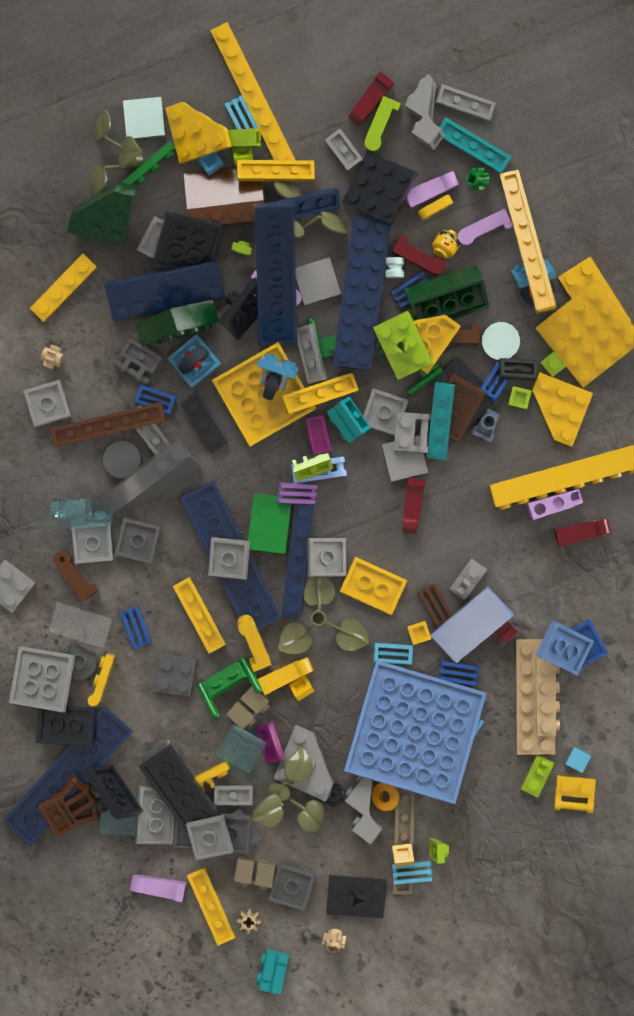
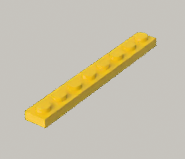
M228 22L210 30L258 128L261 129V135L273 159L295 160Z
M519 170L500 174V180L536 312L540 313L556 309Z

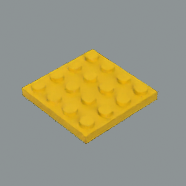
M597 280L593 281L536 327V330L552 350L558 354L583 388L634 348L633 324Z
M279 342L212 380L250 447L316 409L313 406L289 415L286 414L281 396L304 389L298 375L294 379L287 377L283 390L276 391L272 401L263 398L265 386L260 384L265 369L257 365L261 356L267 353L277 356L279 361L284 362L288 360Z

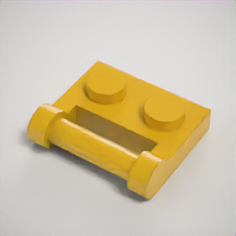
M557 775L554 810H578L593 814L596 779ZM561 796L587 798V804L561 801Z

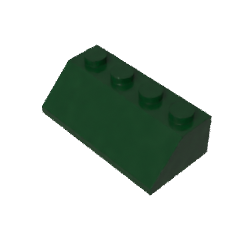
M477 265L404 289L413 321L442 315L455 319L489 308L484 279Z

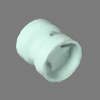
M387 257L386 265L388 269L385 271V278H404V271L401 270L404 265V258Z

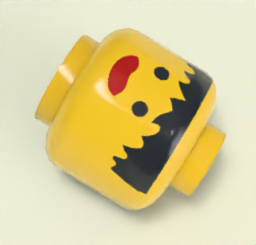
M453 230L440 231L432 243L434 254L442 259L452 258L460 247L458 234Z

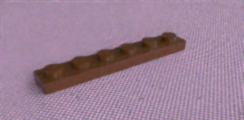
M162 402L50 428L54 447L164 422L166 417Z

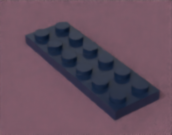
M218 260L105 283L113 321L166 311L208 300L215 301L226 298Z

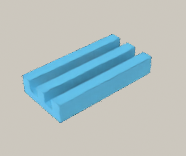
M242 95L229 103H225L237 129H241L231 109L233 105L245 128H250L237 104L241 102L253 128H258Z
M375 643L374 662L378 660L385 663L412 665L413 645ZM378 648L409 649V653L378 651ZM378 655L408 657V660L378 658Z
M431 861L414 862V865L396 867L392 864L394 885L432 881ZM427 866L426 870H414L397 872L396 870L401 868ZM428 874L426 877L397 879L398 876Z

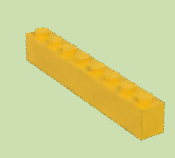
M634 445L488 485L494 507H499L500 510L510 508V503L518 502V505L528 503L529 498L536 497L537 500L548 497L547 493L555 491L556 495L567 492L566 488L571 486L574 489L585 487L584 483L592 481V484L603 482V478L610 476L611 479L618 478L625 471H629V474L634 473Z

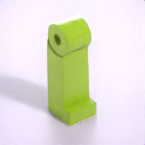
M383 96L365 138L364 145L367 151L374 153L381 148V137L392 111L398 113L401 103Z
M261 129L227 130L232 147L261 146Z

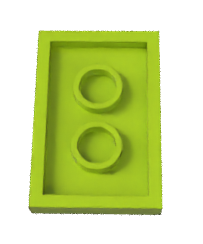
M409 311L373 327L398 380L433 364Z

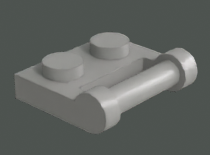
M397 412L394 450L428 453L427 438L431 415ZM416 419L421 420L419 446H413Z

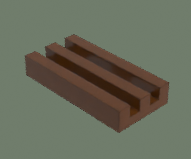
M435 583L418 592L436 626H439L453 616ZM434 589L435 593L437 594L440 602L442 603L444 609L448 614L446 617L442 613L440 607L438 606L430 590ZM427 593L441 617L439 621L423 594Z

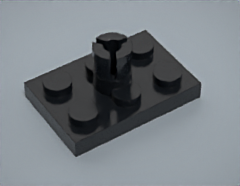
M255 277L246 285L241 294L237 291H232V293L230 292L227 295L226 303L230 307L217 321L237 340L244 335L258 318L257 279Z
M113 765L92 768L85 773L90 784L99 794V798L94 801V805L97 809L101 805L103 806L99 810L100 812L105 813L109 809L110 814L116 820L138 816L143 812V809Z
M329 875L326 914L383 918L386 879Z

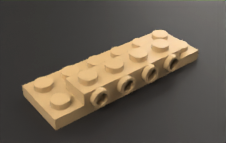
M516 639L517 755L555 754L556 732L560 731V721L556 720V712H560V703L556 701V693L560 691L559 682H556L559 666L536 656L543 639Z

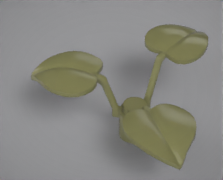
M103 109L95 122L94 138L96 141L104 139L121 149L119 165H108L103 168L101 165H97L94 168L89 182L92 197L104 190L107 183L106 170L115 168L127 169L128 166L138 169L143 162V155L141 154L143 151L132 136H127L122 145L107 137L111 127V119L107 109Z
M274 181L277 193L283 198L288 199L302 195L299 188L291 181ZM321 211V216L315 217L303 226L295 220V238L302 237L304 235L303 229L318 220L321 221L326 229L332 232L346 234L347 230L342 220L332 211Z
M310 577L304 587L303 595L308 605L314 606L318 604L317 611L311 615L312 623H310L307 630L298 622L286 625L281 633L278 649L288 654H300L307 651L313 643L312 637L307 633L311 631L313 626L323 627L328 625L338 630L336 642L341 649L346 651H355L369 644V637L363 625L357 620L345 619L341 624V628L327 621L326 614L321 611V604L327 605L333 601L335 587L326 577Z
M298 747L285 764L284 774L290 782L282 781L281 784L275 782L269 786V796L261 802L251 817L253 821L265 827H275L283 817L281 807L284 804L282 801L286 800L302 809L297 816V822L303 830L314 832L320 828L324 819V807L321 802L310 800L304 807L289 798L290 791L287 786L296 784L297 781L305 782L312 771L311 759L303 748Z

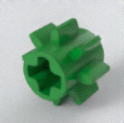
M471 168V172L467 174L466 182L467 185L472 186V191L485 190V186L490 183L489 173L484 172L485 168Z

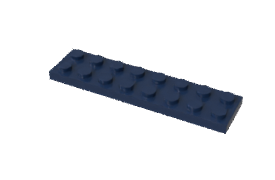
M294 202L254 204L259 346L274 345L277 342L280 345L297 344Z
M354 215L333 359V366L370 372L376 337L373 327L377 326L391 230L390 224L374 217Z
M215 481L180 497L209 558L212 537L243 540ZM250 552L246 580L219 577L238 617L242 615L251 616L258 630L282 618Z
M104 706L96 715L93 747L69 745L5 817L3 822L32 846L50 826L39 810L38 805L54 796V793H59L72 774L77 776L78 780L86 785L89 779L85 773L89 769L102 767L133 730ZM73 786L64 797V800L78 792L79 789Z

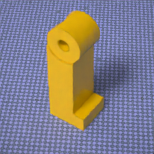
M242 615L237 621L238 629L245 636L253 654V657L249 658L253 672L270 666L271 661L253 618L249 615Z
M306 657L258 678L264 695H267L312 672L313 667L309 658Z

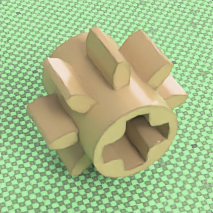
M51 345L50 348H44L40 358L41 361H44L43 366L53 370L54 366L59 367L61 365L64 354L60 353L61 349L59 347Z
M250 908L248 913L241 911L240 914L243 918L237 919L238 923H242L240 931L246 929L247 934L252 929L257 931L256 924L261 923V920L256 919L258 912L253 914ZM247 917H250L251 921H254L251 922V925H247Z
M330 929L328 933H324L322 946H326L328 952L338 953L340 948L344 949L346 936H342V931L338 929Z

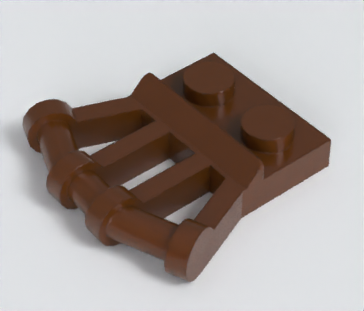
M74 774L68 778L67 783L59 793H54V796L38 805L39 810L57 838L79 824L101 819V814L94 805V801L97 799L96 795L91 793L89 785L79 781L78 777ZM73 786L79 789L78 792L64 800V797ZM85 796L86 801L72 810L69 809L68 806ZM90 807L91 813L89 815L75 818V816Z

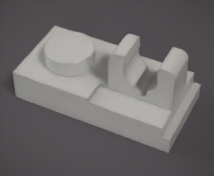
M471 558L449 590L465 600L487 569Z

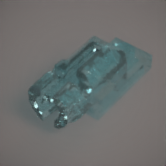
M69 498L66 502L64 499H53L54 501L50 503L52 518L70 520L71 528L105 527L113 522L112 514H106L105 511L94 513L93 503L90 499Z

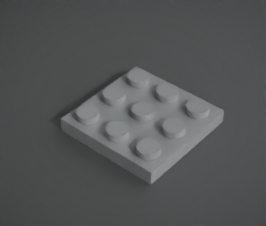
M19 646L9 703L65 712L75 655Z

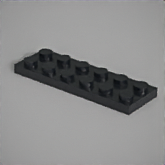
M171 744L139 765L141 771L188 836L187 822L221 815ZM226 822L232 843L237 839V836Z

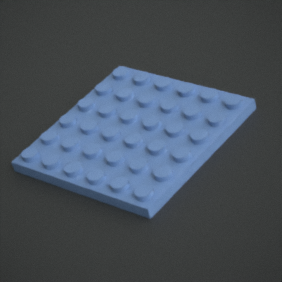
M376 660L344 771L455 804L487 693Z

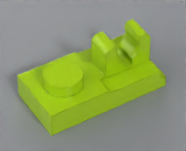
M328 453L317 455L309 461L306 456H303L304 462L301 464H297L296 459L292 461L297 482L333 469Z
M537 754L520 789L538 798L554 766V762Z
M429 838V858L436 863H445V858L449 854V846L436 838Z

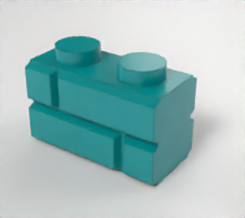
M350 397L342 400L327 411L329 420L337 426L341 437L348 443L371 428Z
M267 949L266 954L262 953L260 965H263L262 973L258 972L256 984H259V990L281 994L289 953Z

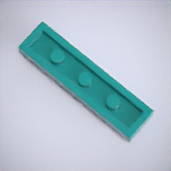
M446 117L440 126L445 134L442 138L443 140L501 174L511 158L510 155Z
M435 383L427 458L443 461L447 459L455 392L454 384Z

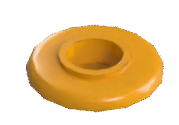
M381 782L374 786L372 801L379 810L391 811L398 805L400 797L397 787ZM384 791H387L390 795L388 802L382 797Z

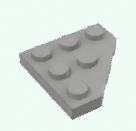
M295 725L284 752L285 759L280 761L274 779L281 782H290L285 777L284 767L289 757L298 747H301L308 753L311 759L312 771L305 782L297 781L296 784L290 786L323 801H327L334 781L326 766L327 764L317 743L316 735L310 730Z

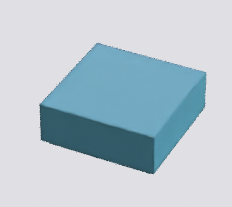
M573 747L565 764L583 773L591 755Z

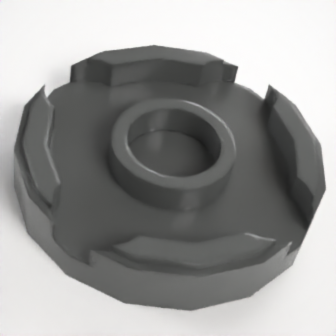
M116 441L106 448L103 454V464L110 475L125 479L140 467L141 455L134 444L128 441Z
M83 642L72 643L62 651L63 654L75 655L71 679L85 680L96 671L98 655L89 644Z

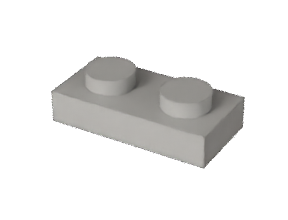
M338 129L325 139L327 145L347 171L363 160L341 129Z
M215 785L214 805H253V785Z

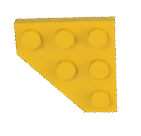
M180 102L165 108L179 164H184L232 147L226 127L214 122L205 114L196 111L187 103Z
M446 315L414 320L433 361V364L421 369L427 374L461 328V325Z
M539 372L532 392L538 402L545 422L549 427L553 440L572 447L593 393Z

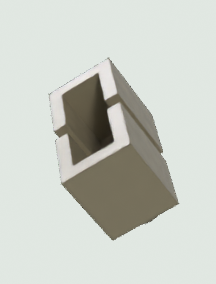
M252 686L240 699L254 712L252 713L238 700L226 713L242 730L245 727L249 729L256 722L254 717L258 713L262 715L269 707L267 704L269 699L262 693L257 694Z
M238 856L234 882H238L237 885L248 887L249 884H255L256 888L261 890L272 888L276 862L259 859L256 879H254L252 875L255 859Z

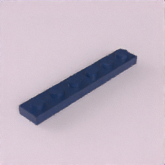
M295 503L281 613L283 617L300 619L308 559L307 538H310L314 504Z

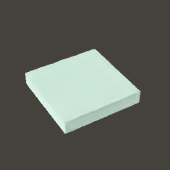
M161 97L123 101L126 137L132 136L134 139L165 136Z

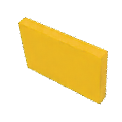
M355 557L339 592L392 615L407 580Z

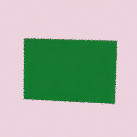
M254 493L248 536L250 551L285 555L291 503H279L277 501L278 496Z

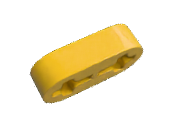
M446 195L422 208L417 213L421 220H425L452 205L453 201L450 195Z

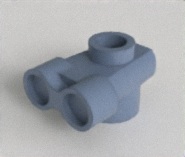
M487 408L478 424H474L471 433L492 442L495 436L493 431L500 414ZM491 416L493 421L487 422L486 417Z

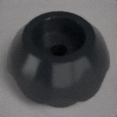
M334 783L327 801L323 802L331 807L342 804L345 800L344 788L340 784Z

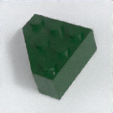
M118 182L111 188L94 195L86 202L78 204L70 215L67 233L124 247L129 235L138 187Z
M213 300L169 309L135 324L141 346L150 345V348L161 345V341L164 343L173 340V337L181 339L187 336L186 333L193 334L198 332L199 329H202V331L212 329V324L217 323L219 319Z

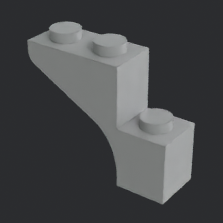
M427 74L425 78L419 81L414 93L408 96L405 106L410 113L421 119L413 126V136L434 150L445 134L440 127L433 123L432 117L437 85L433 78Z
M357 776L356 780L358 782L354 787L350 786L344 794L346 796L345 802L362 814L361 816L357 815L351 823L353 825L352 831L371 844L382 830V826L373 819L369 811L373 780Z

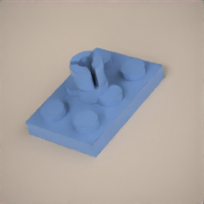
M552 620L536 656L578 676L594 641Z

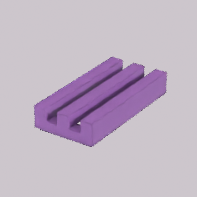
M279 482L277 501L279 503L315 504L316 500L314 498L317 494L315 492L317 485ZM283 488H299L311 490L310 492L283 491ZM282 496H310V498H284Z

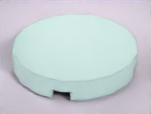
M506 322L491 324L482 336L484 352L495 360L511 358L520 346L518 331Z

